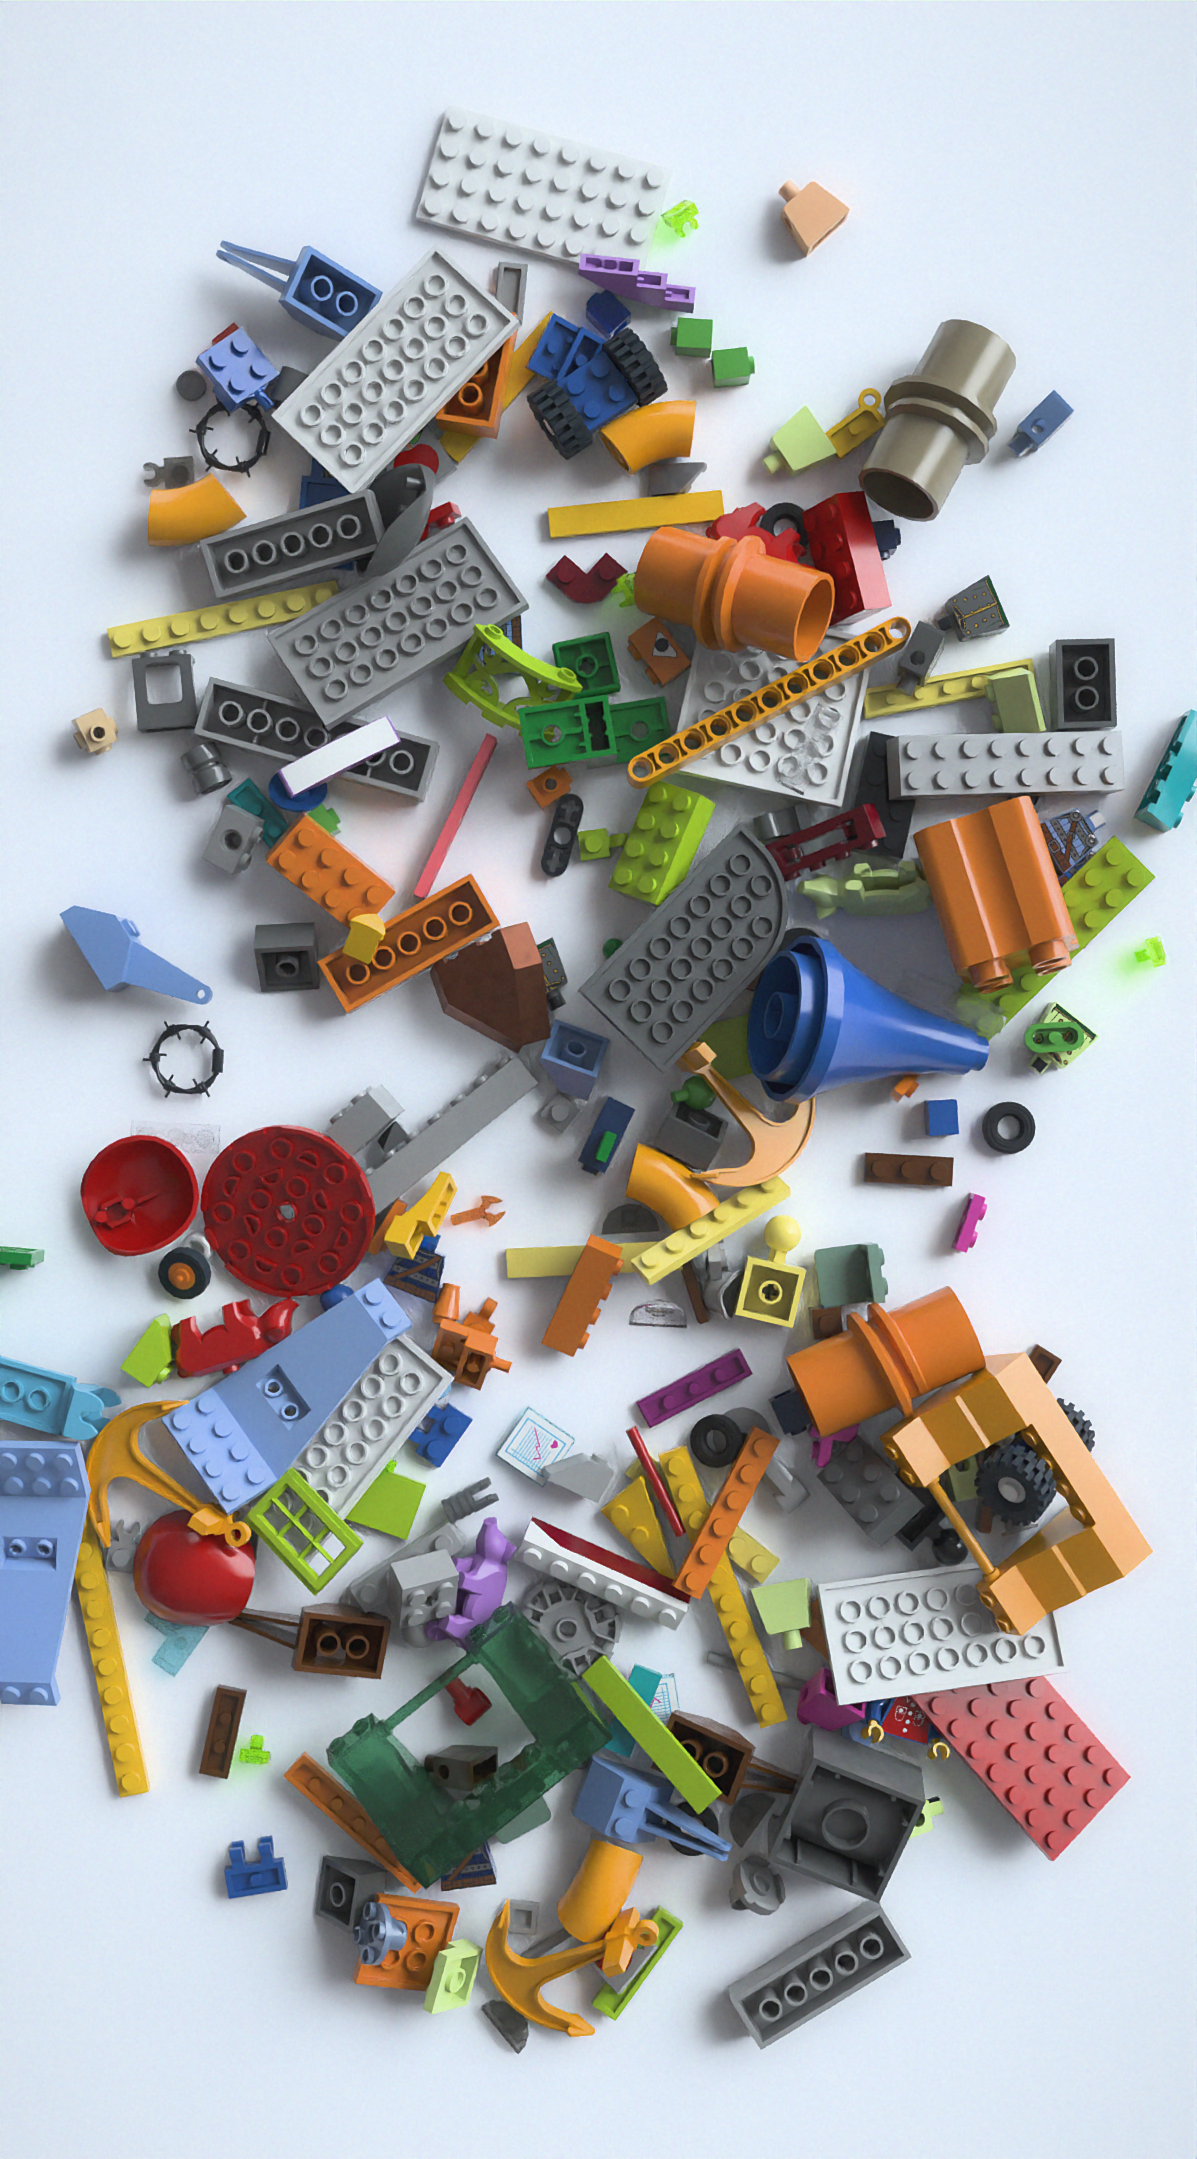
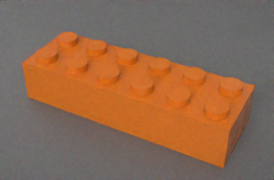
M470 873L383 923L385 935L383 940L379 941L370 964L343 953L344 946L317 961L346 1013L351 1014L431 968L435 962L452 956L458 950L478 941L502 926L473 875Z

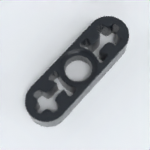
M575 794L562 796L555 811L541 859L542 870L549 877L556 878L563 875L569 863L584 811L583 801ZM570 800H574L575 806L579 808L578 812L573 811L570 821H576L574 827L566 822H557L558 817L565 819L566 809L562 808L563 804H569ZM563 827L570 831L571 839L566 844H559L555 841L554 833L558 828ZM550 845L557 849L568 850L566 855L560 852L559 862L563 866L562 868H556L555 872L550 871V866L546 864L547 859L552 860L555 850H549Z

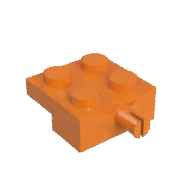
M442 1319L430 1357L441 1367L456 1372L454 1382L481 1391L485 1376L491 1368L508 1374L512 1362L496 1357L495 1348L498 1337L463 1326L457 1322Z

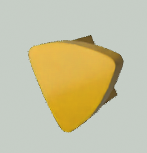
M363 914L351 919L349 924L351 930L342 950L343 953L370 964L379 941L383 940L385 935V926L377 914Z

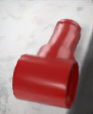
M450 1667L438 1677V1682L454 1699L452 1702L455 1704L453 1706L455 1713L467 1726L471 1727L492 1707L488 1697L478 1687L472 1689L470 1685L466 1686Z

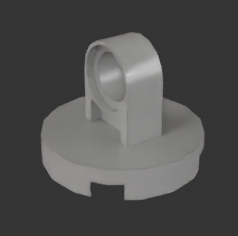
M749 1855L736 1864L733 1871L734 1886L729 1890L732 1909L738 1911L750 1909L759 1915L769 1916L784 1903L786 1895L782 1877L779 1873L774 1875L772 1870L768 1868L771 1864L768 1860L758 1855Z

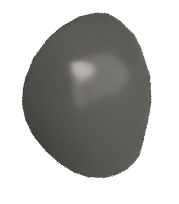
M421 464L398 466L379 476L369 486L368 489L375 493L385 532L379 540L373 556L355 561L356 570L360 578L382 576L397 568L419 542L428 522L434 494L435 474L429 467Z

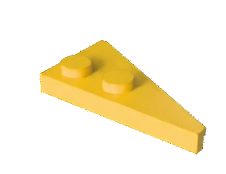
M641 1474L602 1507L601 1513L658 1573L674 1580L676 1577L675 1566L672 1558L668 1556L665 1547L666 1539L660 1521L655 1515L653 1500L649 1499L645 1487V1476Z

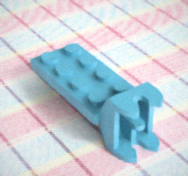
M0 1355V1419L54 1435H62L76 1440H88L99 1434L111 1421L109 1418L102 1417L101 1410L104 1409V1406L111 1408L122 1404V1400L115 1391L96 1384L76 1383L77 1377Z

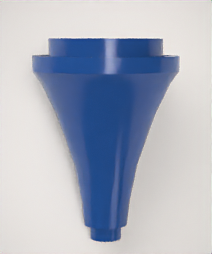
M812 936L798 937L785 950L776 953L769 960L756 985L747 1025V1054L752 1072L760 1079L762 1087L770 1099L794 1105L846 1085L899 1075H965L970 1070H982L989 1056V1042L987 1038L978 1036L972 1027L947 1020L913 1005L864 974L840 954L830 941Z

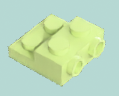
M465 1938L448 1942L445 1950L439 1951L434 1961V1970L430 1984L426 1989L423 2010L430 2014H435L468 2005L483 1951L482 1947Z

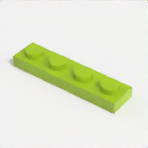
M660 1905L649 1919L659 1929L657 1941L655 1942V1945L658 1947L621 1994H617L605 1981L591 2000V2005L614 2021L618 2019L683 1927V1921Z

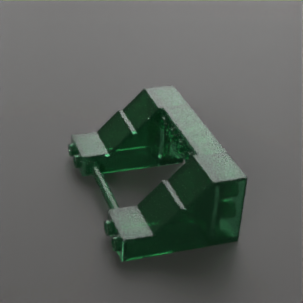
M511 1600L506 1605L496 1608L491 1617L482 1624L474 1626L465 1637L468 1650H466L467 1654L396 1712L386 1720L383 1718L379 1720L373 1713H370L367 1717L357 1720L352 1729L342 1737L335 1738L326 1749L329 1766L352 1788L399 1863L425 1890L614 1738L596 1694L577 1676L573 1668ZM480 1663L493 1677L536 1740L524 1746L521 1752L511 1761L503 1763L497 1772L486 1781L477 1784L474 1790L464 1799L456 1801L444 1787L435 1785L434 1777L392 1733L397 1725L470 1666Z

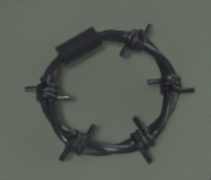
M215 395L217 404L212 406L199 424L196 425V430L189 429V432L197 434L201 453L205 463L209 465L205 471L208 472L211 467H215L220 470L240 472L241 474L246 472L248 478H250L249 469L258 462L261 456L267 455L271 432L267 430L261 410L257 408L259 404L256 403L252 406L246 403L240 408L247 411L248 415L252 417L248 423L250 424L256 419L262 427L259 431L255 450L257 455L243 462H240L238 456H236L237 465L227 466L219 462L218 458L214 456L218 450L215 449L210 454L204 446V436L207 430H214V428L207 427L206 425L208 419L219 411L221 413L226 411L228 417L231 415Z
M207 1020L204 1026L172 1024L168 1026L167 1022L164 1021L166 1030L159 1037L152 1052L149 1053V1058H143V1061H151L158 1081L163 1086V1089L168 1091L164 1096L165 1098L168 1097L170 1092L178 1094L199 1093L200 1095L206 1093L208 1098L211 1097L208 1088L214 1083L219 1073H223L224 1050L219 1047L215 1036L211 1033V1029L207 1027L210 1021ZM190 1029L198 1032V1035L203 1037L200 1044H203L207 1038L214 1045L215 1049L212 1051L211 1068L213 1075L205 1082L201 1081V1083H197L194 1078L192 1080L195 1087L183 1089L171 1081L175 1075L172 1074L167 1080L160 1073V1056L167 1057V1054L159 1053L161 1043L168 1037L177 1035L178 1039L181 1040L179 1032Z

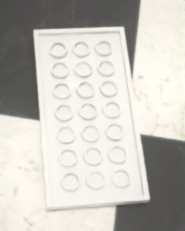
M448 104L416 219L417 221L579 267L581 253L637 259L640 260L639 270L645 271L673 175V169Z
M435 243L280 405L271 417L351 494L363 491L521 324L517 318Z
M404 1334L400 1335L385 1346L291 1467L344 1520L451 1384L454 1377ZM292 1409L285 1411L287 1416H294L296 1413ZM289 1487L278 1497V1500L292 1515L304 1504ZM270 1489L242 1506V1508L249 1513ZM274 1503L263 1514L278 1532L289 1521ZM309 1508L298 1519L300 1524L313 1537L325 1526ZM294 1525L282 1536L298 1554L309 1543ZM328 1531L318 1543L323 1547L332 1533ZM313 1547L303 1559L309 1564L319 1551Z
M1006 1558L990 1560L993 1567H997ZM977 1563L861 1578L816 1586L837 1706L1068 1673L1071 1669L1059 1611L1057 1609L1046 1614L1022 1636L1002 1632L995 1622L997 1618L991 1609L987 1608L980 1600V1592L975 1585L983 1579V1572Z

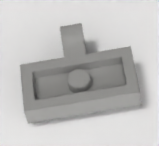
M723 1239L706 1250L707 1258L705 1259L706 1271L710 1274V1280L722 1279L721 1267H723V1271H728L725 1249H719V1244L724 1243Z

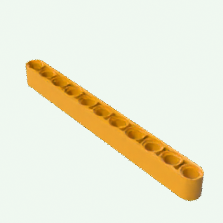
M899 616L890 618L637 755L628 764L626 777L628 783L635 789L647 788L901 650L911 634L909 621ZM896 629L902 633L903 637L894 638L889 630ZM872 643L877 647L878 651L869 652L865 649L864 644ZM847 657L852 661V665L844 666L839 662L838 658ZM821 670L826 674L827 679L819 680L814 676L813 672ZM796 684L801 688L802 692L793 694L788 690L787 686ZM771 698L776 702V706L768 708L764 706L762 699ZM738 712H746L750 715L751 720L742 722L737 718L736 714ZM715 725L721 726L725 730V734L717 736L711 732L710 728ZM694 739L699 743L700 747L691 750L685 746L684 742ZM668 753L674 758V761L665 764L659 760L658 756ZM637 767H643L648 771V775L644 778H638L633 774V770Z

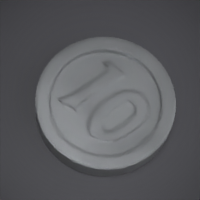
M185 371L177 379V391L185 400L196 401L206 392L205 379L197 371Z

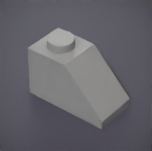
M581 1452L544 1466L541 1473L548 1481L599 1503L614 1471L607 1464L609 1460L596 1453L589 1456Z

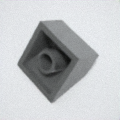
M315 922L256 925L254 954L261 992L320 989L319 964L317 963L319 961Z
M684 1101L673 1103L656 1137L654 1146L658 1147L660 1152L668 1156H675L683 1160L688 1167L706 1172L723 1142L729 1122L704 1109H693L686 1105Z
M329 1855L323 1856L315 1914L353 1934L354 1928L360 1924L365 1903L374 1902L376 1893L384 1894L387 1870L365 1860Z

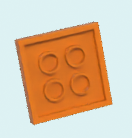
M376 1893L374 1902L384 1903L388 1907L391 1917L405 1923L407 1940L401 1950H388L384 1960L377 1966L364 1965L359 1954L352 1977L355 1984L426 1992L432 1978L434 1961L439 1951L445 1950L448 1942H451L460 1911L459 1905L453 1902Z

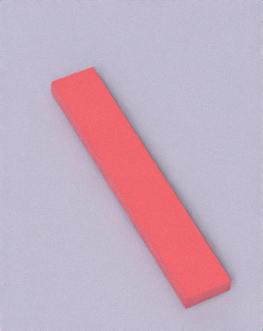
M486 733L413 894L420 899H427L498 744L496 737Z

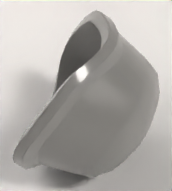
M741 1270L735 1272L722 1271V1279L710 1280L709 1276L704 1286L703 1300L705 1306L722 1315L728 1321L733 1319L734 1304L743 1274Z

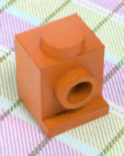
M552 766L528 781L526 787L543 811L560 800L562 796L571 792L569 784L573 780L564 767L558 770L556 766ZM548 780H554L557 786L555 789L549 790L546 788L545 783Z

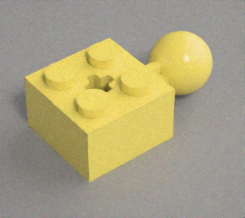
M777 1215L771 1218L764 1228V1239L770 1247L768 1259L746 1254L733 1312L735 1315L793 1328L806 1270L802 1267L785 1264L787 1252L793 1250L799 1244L801 1228L794 1218L787 1215ZM768 1284H772L776 1293L770 1294L769 1298H765V1293L762 1292V1289L767 1287Z

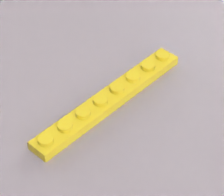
M336 580L106 628L112 657L118 659L288 623L338 594V584Z

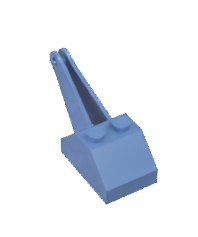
M222 240L220 243V247L225 251L217 250L215 254L220 260L241 269L280 292L281 295L278 302L294 320L315 333L338 342H342L379 303L383 294L381 290L310 245L302 247L296 262L242 247ZM247 261L289 276L286 282Z
M76 905L59 914L106 991L118 993L132 984L200 1005H205L212 1000L213 992L208 985L200 982L142 945L138 938L141 932L133 920L129 921L127 918ZM201 990H203L205 993L203 998H199L198 993Z
M591 1755L571 1807L573 1816L604 1835L629 1843L655 1842L656 1837L660 1836L698 1850L720 1861H727L728 1854L724 1851H731L732 1848L729 1842L720 1838L670 1803L675 1788L670 1780ZM663 1818L675 1824L676 1826L682 1828L688 1833L694 1835L695 1837L662 1823Z

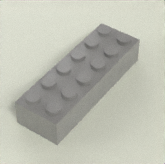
M366 489L199 541L216 598L228 600L371 557L385 532L375 493Z
M868 1900L728 1986L729 1997L760 2050L906 1962L912 1958L906 1941L882 1902L880 1901L878 1904Z

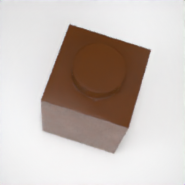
M840 1306L808 1307L810 1332L813 1339H825L843 1332Z

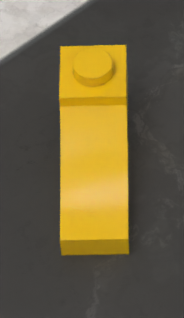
M440 1171L430 1189L417 1204L402 1216L395 1215L391 1225L386 1228L384 1234V1241L392 1255L413 1260L424 1236L436 1237L458 1190L450 1173Z

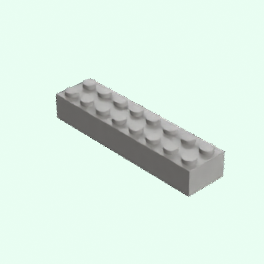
M210 676L194 734L203 740L290 764L371 722L350 717L328 731L311 705ZM396 730L401 739L399 745L373 756L371 760L351 768L337 777L424 803L440 745L437 741Z
M1122 731L899 735L886 741L889 800L1099 795L1125 790Z

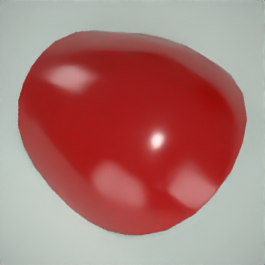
M132 1135L109 1144L90 1162L81 1182L80 1195L89 1224L100 1243L114 1255L124 1257L138 1256L163 1248L180 1237L188 1229L197 1213L199 1189L192 1166L184 1154L172 1143L157 1136Z
M186 1509L176 1510L161 1516L146 1530L134 1556V1589L142 1605L154 1616L164 1621L191 1627L219 1625L231 1621L240 1615L250 1597L255 1575V1556L250 1540L239 1547H233L227 1543L225 1533L216 1536L214 1534L203 1536L187 1525L194 1514ZM235 1529L234 1535L240 1539L241 1532Z

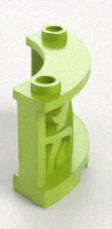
M475 624L473 627L474 634L452 672H447L442 680L447 688L465 705L472 702L483 710L480 716L502 729L506 724L520 730L518 732L520 737H522V731L516 706L527 705L525 706L526 708L569 701L573 699L576 692L580 693L583 688L577 681L573 671L568 668H558L529 655L503 635V631L493 624H488L487 626ZM484 643L495 652L494 655H491L485 649L483 653L485 665L478 656ZM474 663L477 669L467 675L471 665ZM509 672L520 673L531 697H518L510 700L507 704L499 700L500 688L493 675ZM489 683L492 689V693L489 694L482 687H487ZM548 685L562 688L556 700L543 699L552 697L557 691L548 689ZM549 727L544 732V738L550 743L556 736L553 732L555 727Z

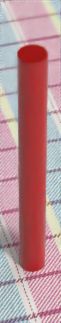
M633 1426L627 1429L625 1432L675 1536L684 1535L686 1533L685 1527L637 1427Z

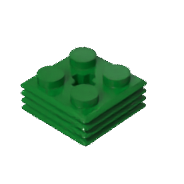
M609 632L552 644L556 667H564L573 671L577 681L583 687L580 693L576 692L572 700L620 692L621 684ZM588 661L590 666L594 665L595 668L591 669V674L586 675L584 671H579L578 668L582 667V662Z

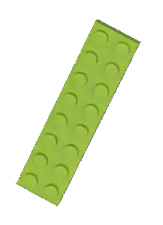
M1115 835L1060 887L1079 944L1078 949L1069 952L1071 960L1156 878ZM1032 964L1011 971L1014 984L1007 988L988 994H980L978 987H974L973 983H963L945 1003L969 1027H972L978 1036L986 1037L989 1042L1060 971L1037 976L1035 968H1032Z

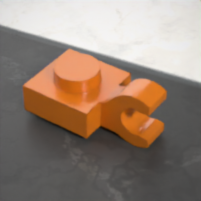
M488 1297L479 1314L470 1310L462 1325L490 1335L496 1324L490 1322L489 1318L497 1307L498 1302Z

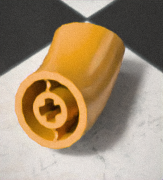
M665 401L637 408L609 422L598 430V435L612 457L630 475L660 460L678 457L690 458L696 401Z
M211 472L202 479L184 487L165 490L153 489L148 512V545L154 547H174L200 542L199 540L226 532L247 518V515Z
M637 1143L624 1197L634 1199L652 1209L667 1223L672 1232L696 1221L720 1204L717 1197L704 1181L690 1178V1174L696 1173L673 1156L671 1157L660 1152L655 1147Z
M591 1839L576 1876L564 1895L557 1902L556 1911L563 1927L573 1937L582 1942L593 1943L599 1941L626 1902L644 1857L621 1847Z

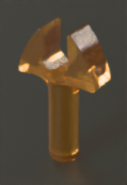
M482 1195L483 1202L480 1207L452 1214L450 1217L451 1223L456 1226L483 1218L489 1222V1227H491L504 1216L506 1210L497 1214H492L485 1210L492 1203L502 1202L503 1199L491 1195Z

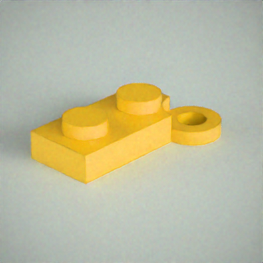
M866 388L862 390L858 397L859 408L825 432L837 451L836 458L838 460H841L885 427L884 418L877 410L881 404V395L876 389ZM868 395L873 396L875 403L867 405L864 402V398Z

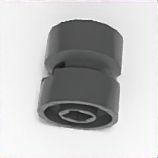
M215 742L199 745L180 757L187 773L194 775L191 781L199 796L217 791L233 780L227 766L219 763L222 756Z

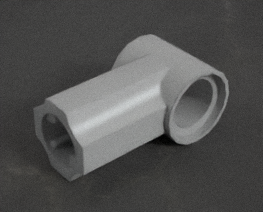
M773 1455L761 1480L773 1492V1497L782 1508L790 1514L811 1494L795 1475L792 1476Z

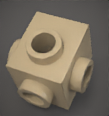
M103 708L94 709L71 720L76 730L73 733V737L80 749L84 748L86 753L95 751L96 755L103 754L113 749L111 743L118 740L115 735L118 733L116 723L111 716L107 718ZM95 728L98 731L97 737H95L93 734Z

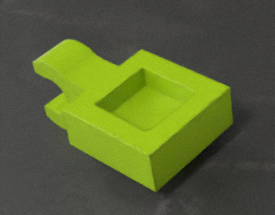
M607 828L577 832L581 861L611 858L610 849L624 847L628 833L608 836Z

